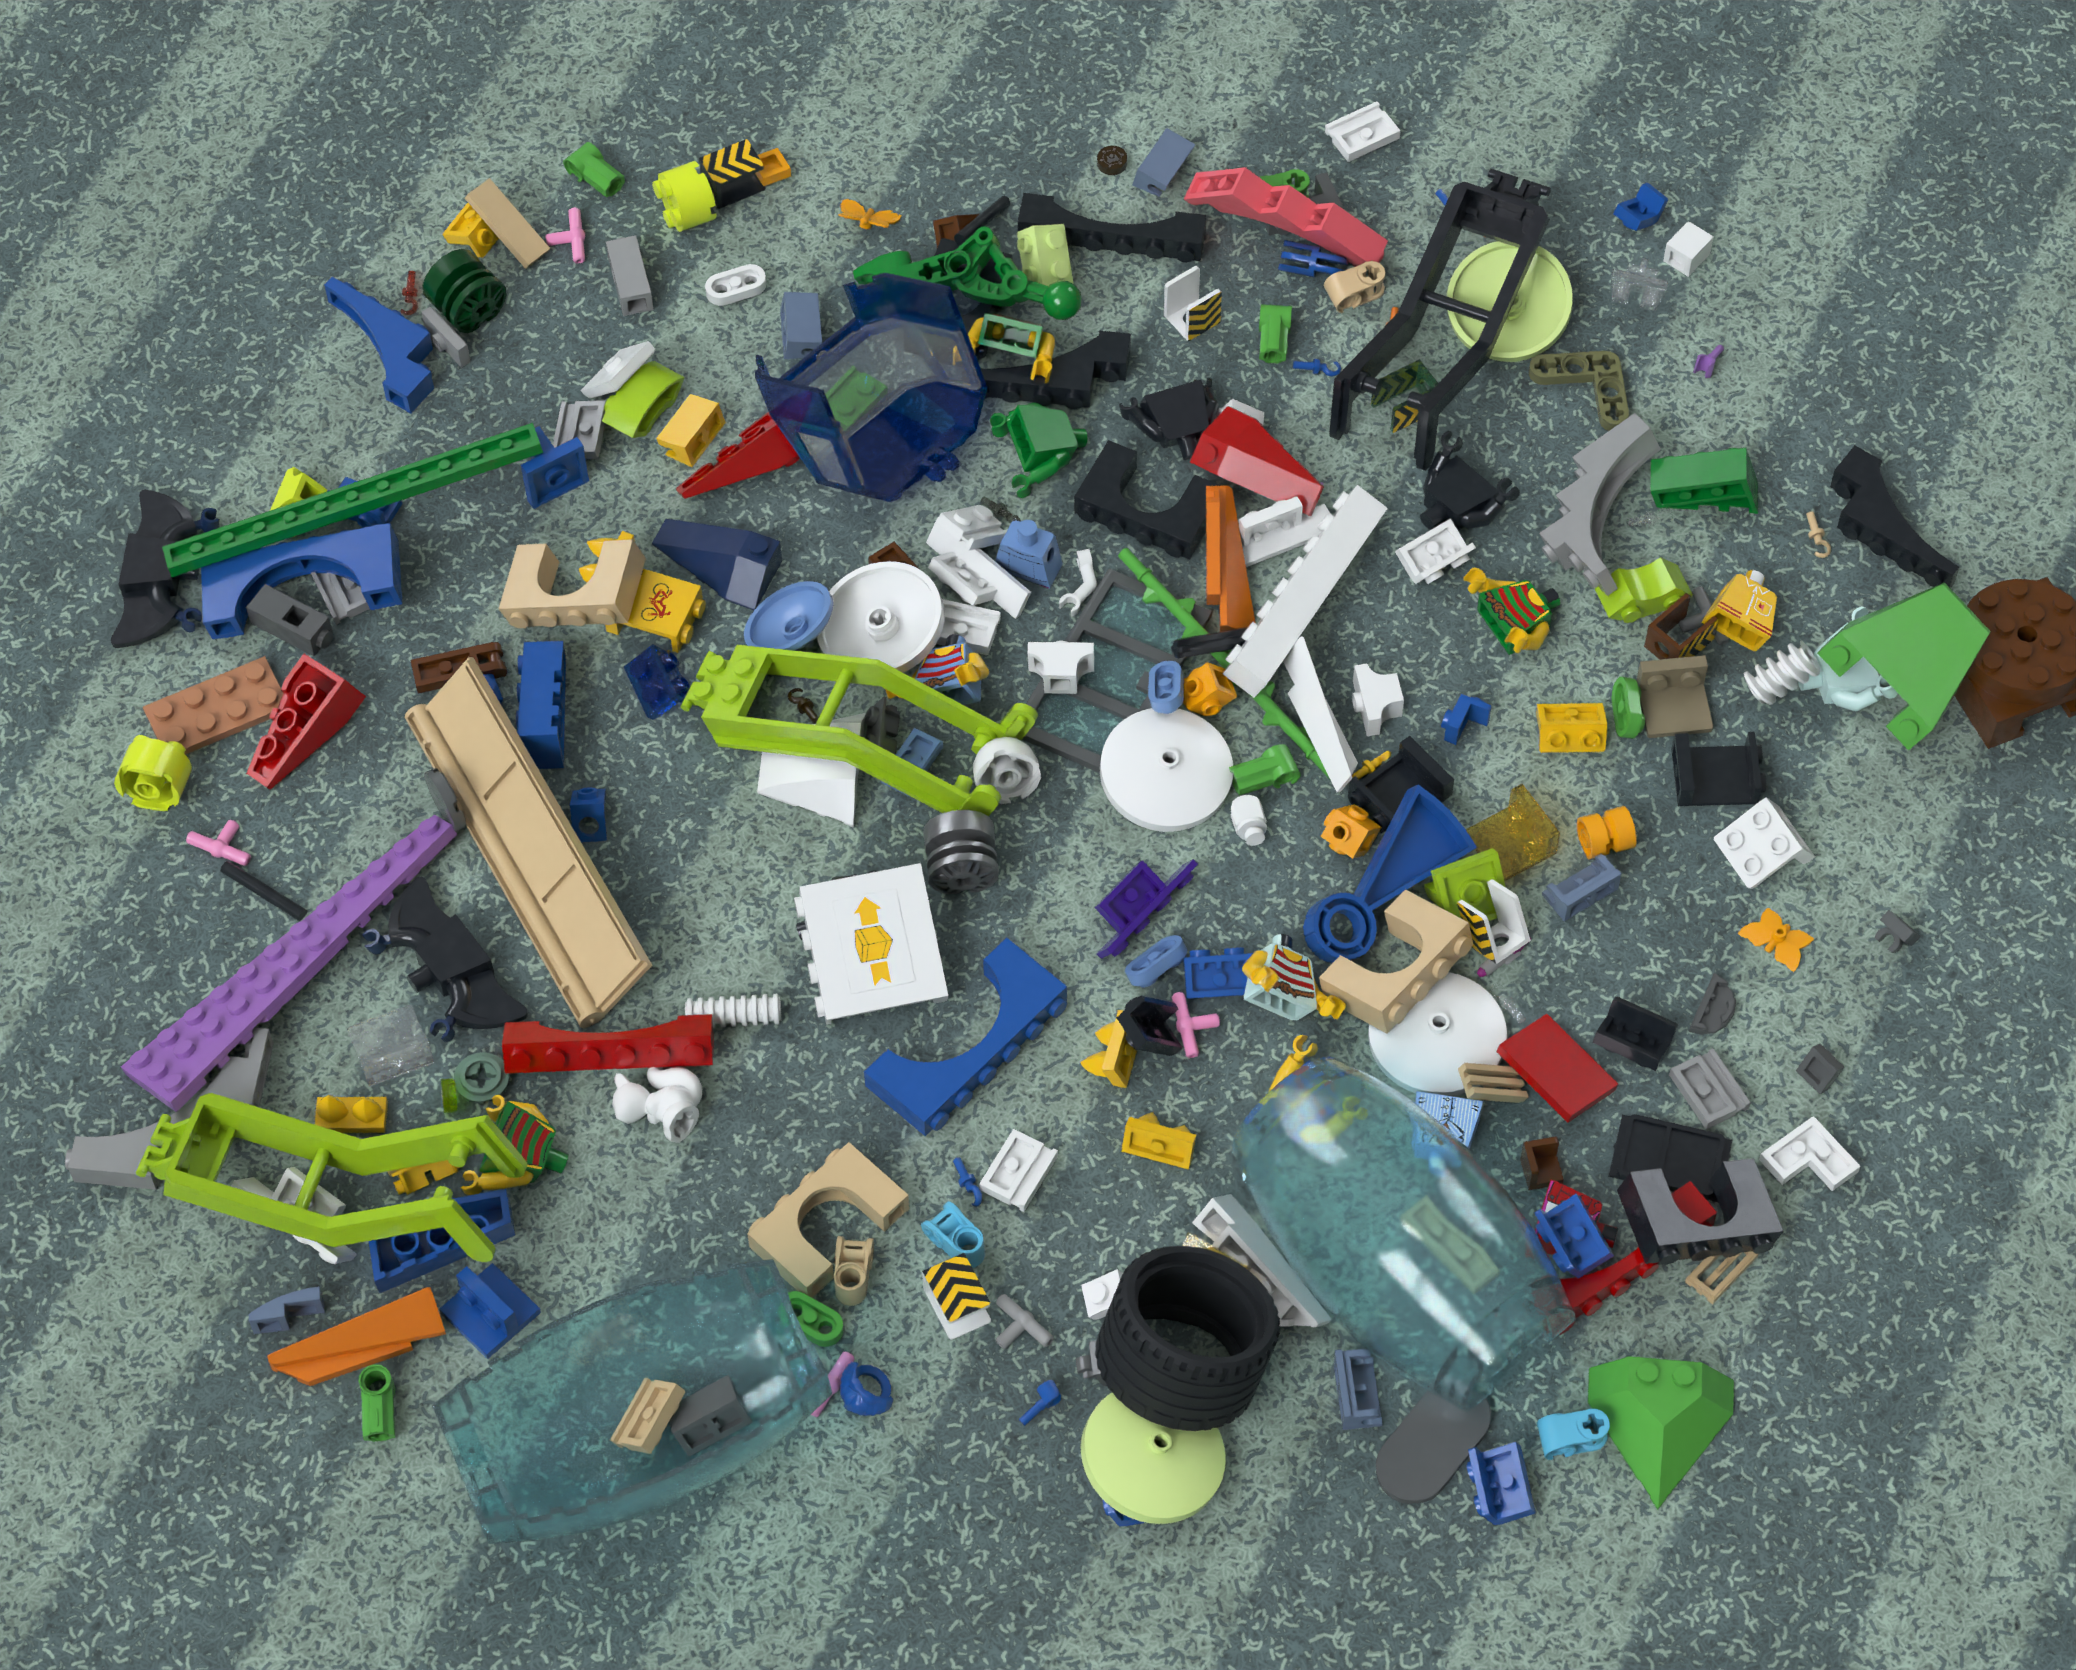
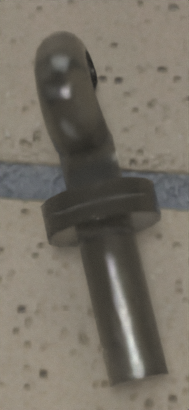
M982 497L980 503L993 510V515L999 519L1002 516L1009 523L1015 520L1021 522L1017 515L1013 516L1007 510L1006 504H996L987 497Z

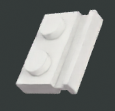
M1374 102L1325 125L1326 135H1330L1333 144L1347 162L1400 139V129L1388 114L1379 108L1380 104L1378 102Z
M981 505L943 512L936 522L955 540L966 542L965 548L968 551L1000 544L1008 530L1001 529L1002 523L993 516L991 510Z
M942 599L945 619L942 633L936 644L945 646L947 637L956 634L965 638L966 644L973 652L988 655L997 632V626L1001 620V612Z
M1013 1129L981 1180L979 1189L1008 1205L1013 1204L1019 1207L1020 1211L1025 1212L1056 1161L1058 1150L1054 1148L1051 1150L1045 1147L1044 1143Z

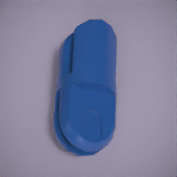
M1284 240L1283 246L1312 253L1311 256L1282 251V259L1309 264V267L1306 269L1279 264L1278 270L1315 277L1316 272L1332 275L1336 272L1345 271L1319 265V261L1340 265H1348V262L1344 257L1322 253L1319 246Z

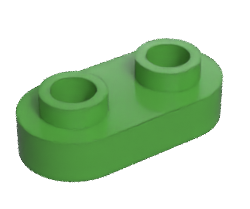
M1619 677L1614 683L1611 697L1616 733L1619 737L1634 739L1638 733H1641L1645 725V716L1642 714L1640 704L1641 688L1633 678Z
M799 1291L788 1292L780 1298L777 1304L779 1321L784 1327L822 1347L832 1346L842 1338L844 1331L843 1321L835 1310ZM792 1309H800L802 1314L798 1317H792L789 1312ZM827 1325L832 1328V1331L828 1334H822L819 1329Z

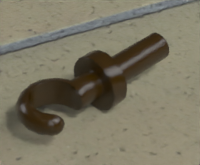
M801 688L790 690L787 696L788 700L793 704H798V711L801 714L806 713L812 723L816 724L819 717L813 710V702L809 698L792 696L794 692H803Z

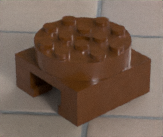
M2048 577L2037 581L2029 579L2005 580L1994 583L1978 592L1969 601L1967 607L1991 632L1957 690L1955 698L1986 747L1990 749L2023 736L2025 731L2022 727L2024 718L2061 705L2069 718L2076 716V600L2061 589L2053 586Z

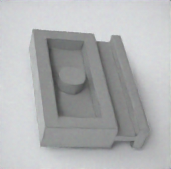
M575 401V404L562 402L553 441L554 448L578 437L584 446L585 458L599 459L606 424L602 422L606 401Z
M311 573L336 625L345 617L350 619L370 609L361 592V588L353 581L331 573Z
M1710 1049L1707 1054L1698 1055L1670 1069V1078L1705 1129L1735 1116L1741 1110L1746 1111L1750 1107L1751 1102L1714 1049Z

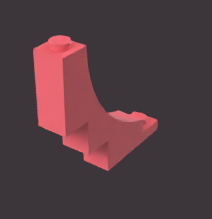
M1245 167L1197 172L1184 197L1185 201L1193 205L1209 204L1222 213L1247 217L1291 232L1325 248L1337 256L1346 258L1347 262L1355 267L1368 261L1380 263L1388 242L1387 239L1337 204H1316L1290 185L1272 187Z

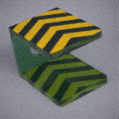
M1419 359L1380 378L1379 380H1382V388L1378 395L1372 394L1371 406L1374 408L1415 387L1422 395L1430 393L1438 382ZM1424 380H1425L1426 383L1428 384V386H1429V388H1430L1429 390H1427V388H1426V386H1425V383H1424ZM1407 401L1396 405L1392 409L1390 427L1392 433L1418 421V410L1408 407Z

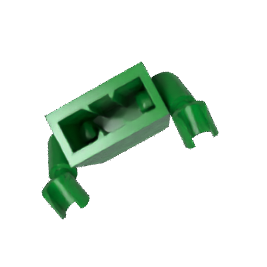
M1036 402L1027 405H1017L1016 409L1010 411L1008 416H1005L1003 413H994L990 418L991 426H993L991 429L993 436L1004 437L1010 432L1024 472H1030L1028 476L1018 474L1012 479V488L1025 485L1017 491V497L1019 498L1030 495L1032 484L1035 482L1040 484L1067 466L1078 447H1085L1088 440L1087 432L1084 428L1071 427L1066 412L1050 409Z

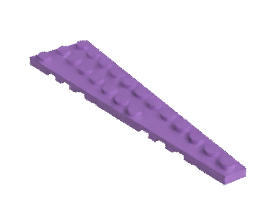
M436 815L421 822L419 827L406 838L396 842L391 850L378 860L370 863L367 869L355 879L345 883L340 891L327 901L319 904L316 910L304 920L294 924L289 932L275 943L268 945L259 956L249 964L242 966L233 977L223 985L216 987L197 1006L187 1010L182 1018L169 1028L161 1031L157 1038L146 1047L135 1052L121 1066L124 1073L132 1081L177 1112L207 1083L204 1077L215 1066L222 1068L230 1060L227 1054L237 1044L245 1045L254 1036L253 1028L258 1023L269 1021L284 1004L289 1002L349 942L346 936L357 925L363 928L371 920L369 914L378 905L386 906L394 898L393 890L398 885L409 883L419 873L421 868L427 865L457 835L452 824Z

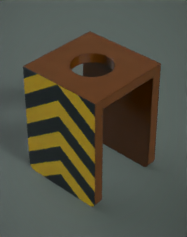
M1687 593L1648 625L1644 647L1660 660L1695 656L1715 638L1719 620L1716 616H1713L1681 645L1667 635L1680 620L1687 616L1691 597ZM1658 642L1662 643L1668 649L1669 655L1661 650V648L1658 645Z

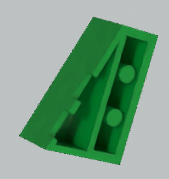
M1746 447L1651 459L1650 491L1656 507L1698 510V505L1718 506V511L1729 512V507L1749 508V513L1758 514V481Z

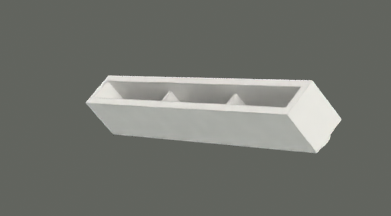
M1358 485L1349 494L1343 491L1332 506L1336 509V512L1333 515L1328 513L1317 527L1322 531L1320 535L1316 536L1313 534L1302 550L1306 552L1304 558L1298 556L1287 570L1292 574L1287 580L1283 577L1273 590L1272 594L1276 596L1274 601L1271 602L1268 599L1257 613V616L1261 618L1258 624L1252 622L1241 636L1245 640L1242 647L1237 644L1225 659L1230 664L1223 675L1253 698L1267 685L1388 509Z

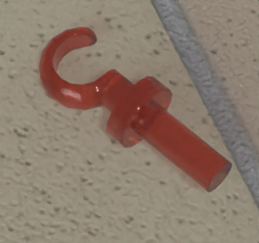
M408 271L407 287L402 289L405 302L413 304L412 309L409 311L400 310L404 315H412L418 308V303L413 299V296L417 297L418 290L414 288L415 271Z

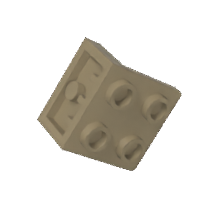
M1706 655L1640 662L1636 681L1641 688L1640 704L1642 714L1645 716V728L1648 738L1674 736L1676 733L1698 734L1712 732L1713 723L1704 687L1708 668Z

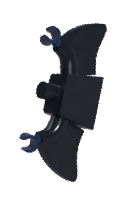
M144 489L140 492L141 524L136 534L128 533L118 583L124 599V611L111 637V643L114 648L129 647L150 641L169 631L178 621L182 622V628L186 632L195 631L196 625L187 619H195L201 622V612L196 608H188L183 612L182 607L171 601V596H177L179 580H197L199 568L171 577L162 547L198 534L197 530L201 529L204 532L219 528L220 519H215L217 514L215 508L204 509L201 513V519L193 521L187 508L177 500L152 490Z
M417 877L397 899L390 914L388 935L382 936L376 929H368L363 933V937L367 941H374L371 944L365 945V948L372 954H381L389 944L392 947H409L415 951L418 964L421 967L407 975V980L416 993L434 983L444 997L450 996L451 1004L445 1013L446 1019H437L431 1024L430 1032L434 1037L441 1028L447 1027L441 1039L444 1042L451 1041L455 1035L454 1024L471 1029H492L504 1027L506 1022H520L528 1017L527 1008L508 995L499 986L494 976L490 957L458 916L455 914L450 918L436 905L424 877Z

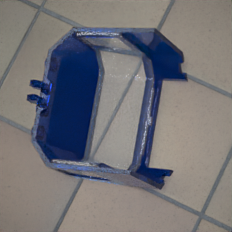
M882 273L872 276L873 282L857 287L856 282L843 285L855 317L780 378L771 377L763 357L756 355L755 361L758 369L755 370V379L769 414L811 472L816 483L892 503L899 499L902 493L914 483L922 480L924 475L931 481L941 482L946 478L945 470L954 471L959 467L958 458L951 452L957 447L962 446L977 431L987 385L950 286L890 273Z

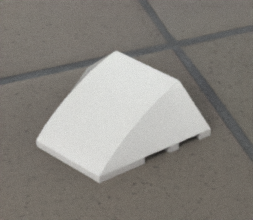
M866 713L832 720L830 727L846 728L864 737ZM762 752L757 793L792 806L806 808L817 812L820 816H828L854 827L859 769L843 761Z

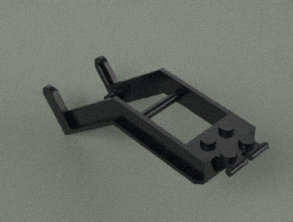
M1492 168L1488 172V177L1492 178L1493 181L1484 188L1468 182H1461L1453 187L1398 313L1334 379L1329 436L1331 438L1340 440L1343 434H1348L1352 403L1360 393L1379 394L1382 388V380L1375 377L1413 338L1428 305L1431 304L1486 324L1479 340L1430 393L1422 395L1412 391L1408 396L1407 406L1417 409L1419 413L1414 450L1416 467L1424 471L1430 467L1435 452L1439 414L1489 360L1550 221L1545 209L1539 206L1538 203L1541 195L1547 197L1550 195V187L1523 179L1518 189L1515 188L1518 177ZM1462 229L1519 248L1491 311L1434 292Z

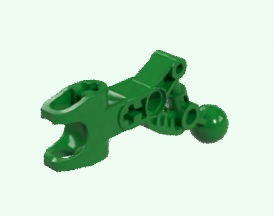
M986 226L978 228L956 250L913 263L908 251H895L880 255L853 271L854 279L858 284H883V292L879 299L865 305L860 310L861 317L866 323L907 320L913 309L921 310L920 299L958 289L967 298L996 306L1008 307L1027 300L1043 304L1047 314L1056 320H1068L1076 316L1081 309L1082 303L1080 290L1069 281H1056L1049 286L1030 281L1026 274L1018 270L1011 258L1004 256L1000 250L999 239ZM991 258L996 264L994 267L995 271L1002 280L1000 284L980 277L981 271ZM967 264L964 271L956 273L960 265Z

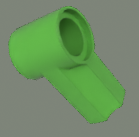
M586 142L563 160L568 174L573 173L579 178L577 180L579 182L585 180L605 197L615 195L625 183L624 175L604 161L601 152L590 142Z
M1261 304L1259 332H1261L1260 360L1276 364L1286 361L1287 337L1290 334L1292 306Z
M1285 744L1272 746L1264 751L1259 758L1229 767L1230 772L1233 773V787L1239 796L1271 785L1278 789L1281 788V784L1288 782L1294 784L1301 776L1292 754Z
M378 1364L367 1366L359 1375L364 1441L373 1442L386 1441L395 1438V1385L386 1367ZM381 1380L386 1382L380 1390H369L370 1385L375 1381Z

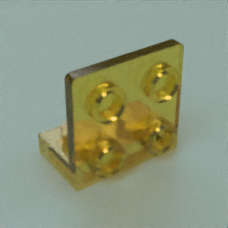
M1523 784L1511 789L1507 808L1466 829L1477 846L1475 849L1477 853L1491 848L1498 852L1504 881L1557 854L1560 832Z

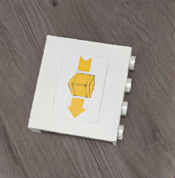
M921 863L800 886V897H795L794 902L798 918L804 917L807 930L801 931L804 950H811L813 963L808 964L811 984L818 983L820 996L814 997L818 1017L824 1016L826 1025L831 1024L834 1019L930 1000H933L934 1003L947 1001L948 991Z

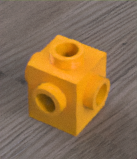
M1207 662L1203 666L1192 670L1189 676L1184 678L1183 704L1189 711L1203 716H1212L1219 713L1222 707L1237 697L1232 681L1223 675L1226 670L1225 668Z
M1348 805L1333 809L1324 821L1326 828L1321 837L1329 842V847L1333 851L1341 855L1347 854L1354 859L1364 856L1368 852L1382 827L1369 819V814L1361 807Z

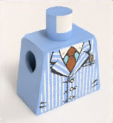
M1416 1092L1414 1106L1416 1156L1430 1158L1428 1171L1431 1175L1446 1177L1449 1175L1451 1162L1465 1164L1480 1121L1483 1101Z

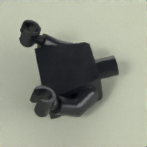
M1207 378L1206 385H1203L1201 379H1194L1190 383L1145 395L1140 403L1141 408L1138 407V401L1135 397L1130 398V407H1124L1120 403L1119 408L1120 414L1125 420L1132 421L1154 442H1160L1163 448L1179 445L1183 460H1188L1192 458L1198 444L1196 439L1200 438L1203 431L1215 420L1219 403L1212 389V379Z
M1446 431L1441 437V444L1444 448L1442 452H1437L1427 472L1423 491L1425 493L1424 506L1428 509L1420 515V519L1424 526L1430 530L1450 518L1458 531L1464 527L1470 529L1487 526L1506 506L1504 502L1506 500H1516L1519 497L1520 491L1514 486L1506 493V489L1512 484L1509 478L1501 479L1496 489L1460 457L1456 455L1452 458V452H1458L1462 448L1463 440L1461 437H1458L1454 445L1448 446L1452 432Z

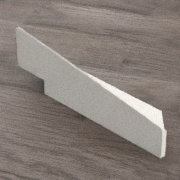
M1300 637L1283 660L1294 683L1288 695L1336 792H1341L1351 781L1358 762L1324 696L1305 639Z
M1231 1194L1212 1198L1192 1222L1214 1241L1208 1250L1234 1260L1259 1279L1272 1296L1274 1305L1278 1309L1279 1326L1318 1327L1328 1324L1331 1321V1317Z

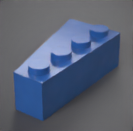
M563 641L524 642L523 655H518V674L521 675V683H517V700L519 703V711H516L517 733L538 769L564 768L566 653Z

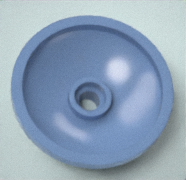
M813 581L794 583L776 591L760 603L749 617L744 629L745 643L747 646L793 651L804 648L817 638L828 624L833 610L832 595L824 585Z

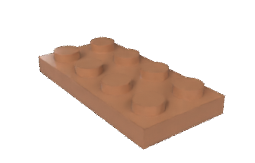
M264 656L145 705L143 710L157 740L167 743L175 741L182 744L186 749V755L270 720L269 716L272 709L278 708L284 693L281 691V687Z

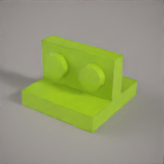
M1491 848L1431 870L1433 881L1424 884L1428 898L1440 908L1461 918L1457 902L1463 900L1485 914L1488 921L1497 918L1487 884L1488 881L1493 879L1506 888L1499 855L1496 850Z

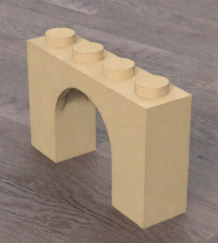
M633 539L604 541L595 572L591 579L573 593L554 596L551 595V590L560 563L547 544L517 545L499 610L509 624L516 628L628 623L646 558Z
M1408 890L1403 891L1384 911L1388 931L1395 937L1421 951L1419 957L1410 966L1393 973H1376L1340 955L1319 977L1323 994L1340 998L1346 1004L1344 1011L1386 1034L1396 1024L1404 1020L1406 1014L1418 1001H1422L1428 991L1440 979H1443L1448 974L1450 968L1461 957L1467 955L1473 946L1469 922Z
M850 1142L842 1149L838 1148L832 1151L822 1167L816 1172H809L802 1179L800 1186L791 1195L786 1194L782 1196L776 1203L774 1210L765 1218H758L751 1225L747 1233L749 1247L792 1287L812 1298L834 1278L832 1263L808 1243L800 1232L802 1220L812 1208L828 1201H844L860 1209L884 1232L909 1210L908 1194Z

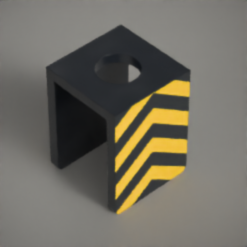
M747 139L699 158L700 173H704L707 177L718 209L766 189L755 174L764 169L763 163Z

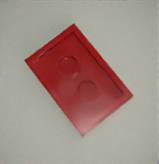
M1545 1014L1499 1044L1496 1051L1567 1123L1609 1096L1618 1086V1083L1548 1014Z

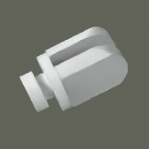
M1252 795L1237 797L1233 800L1231 806V819L1236 834L1250 846L1259 845L1265 840L1264 833L1267 830V820L1262 804L1257 797Z

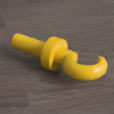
M1386 751L1372 761L1366 759L1362 762L1363 767L1352 774V778L1357 777L1361 779L1368 773L1371 774L1376 770V767L1381 765L1382 761H1386L1391 757V752Z

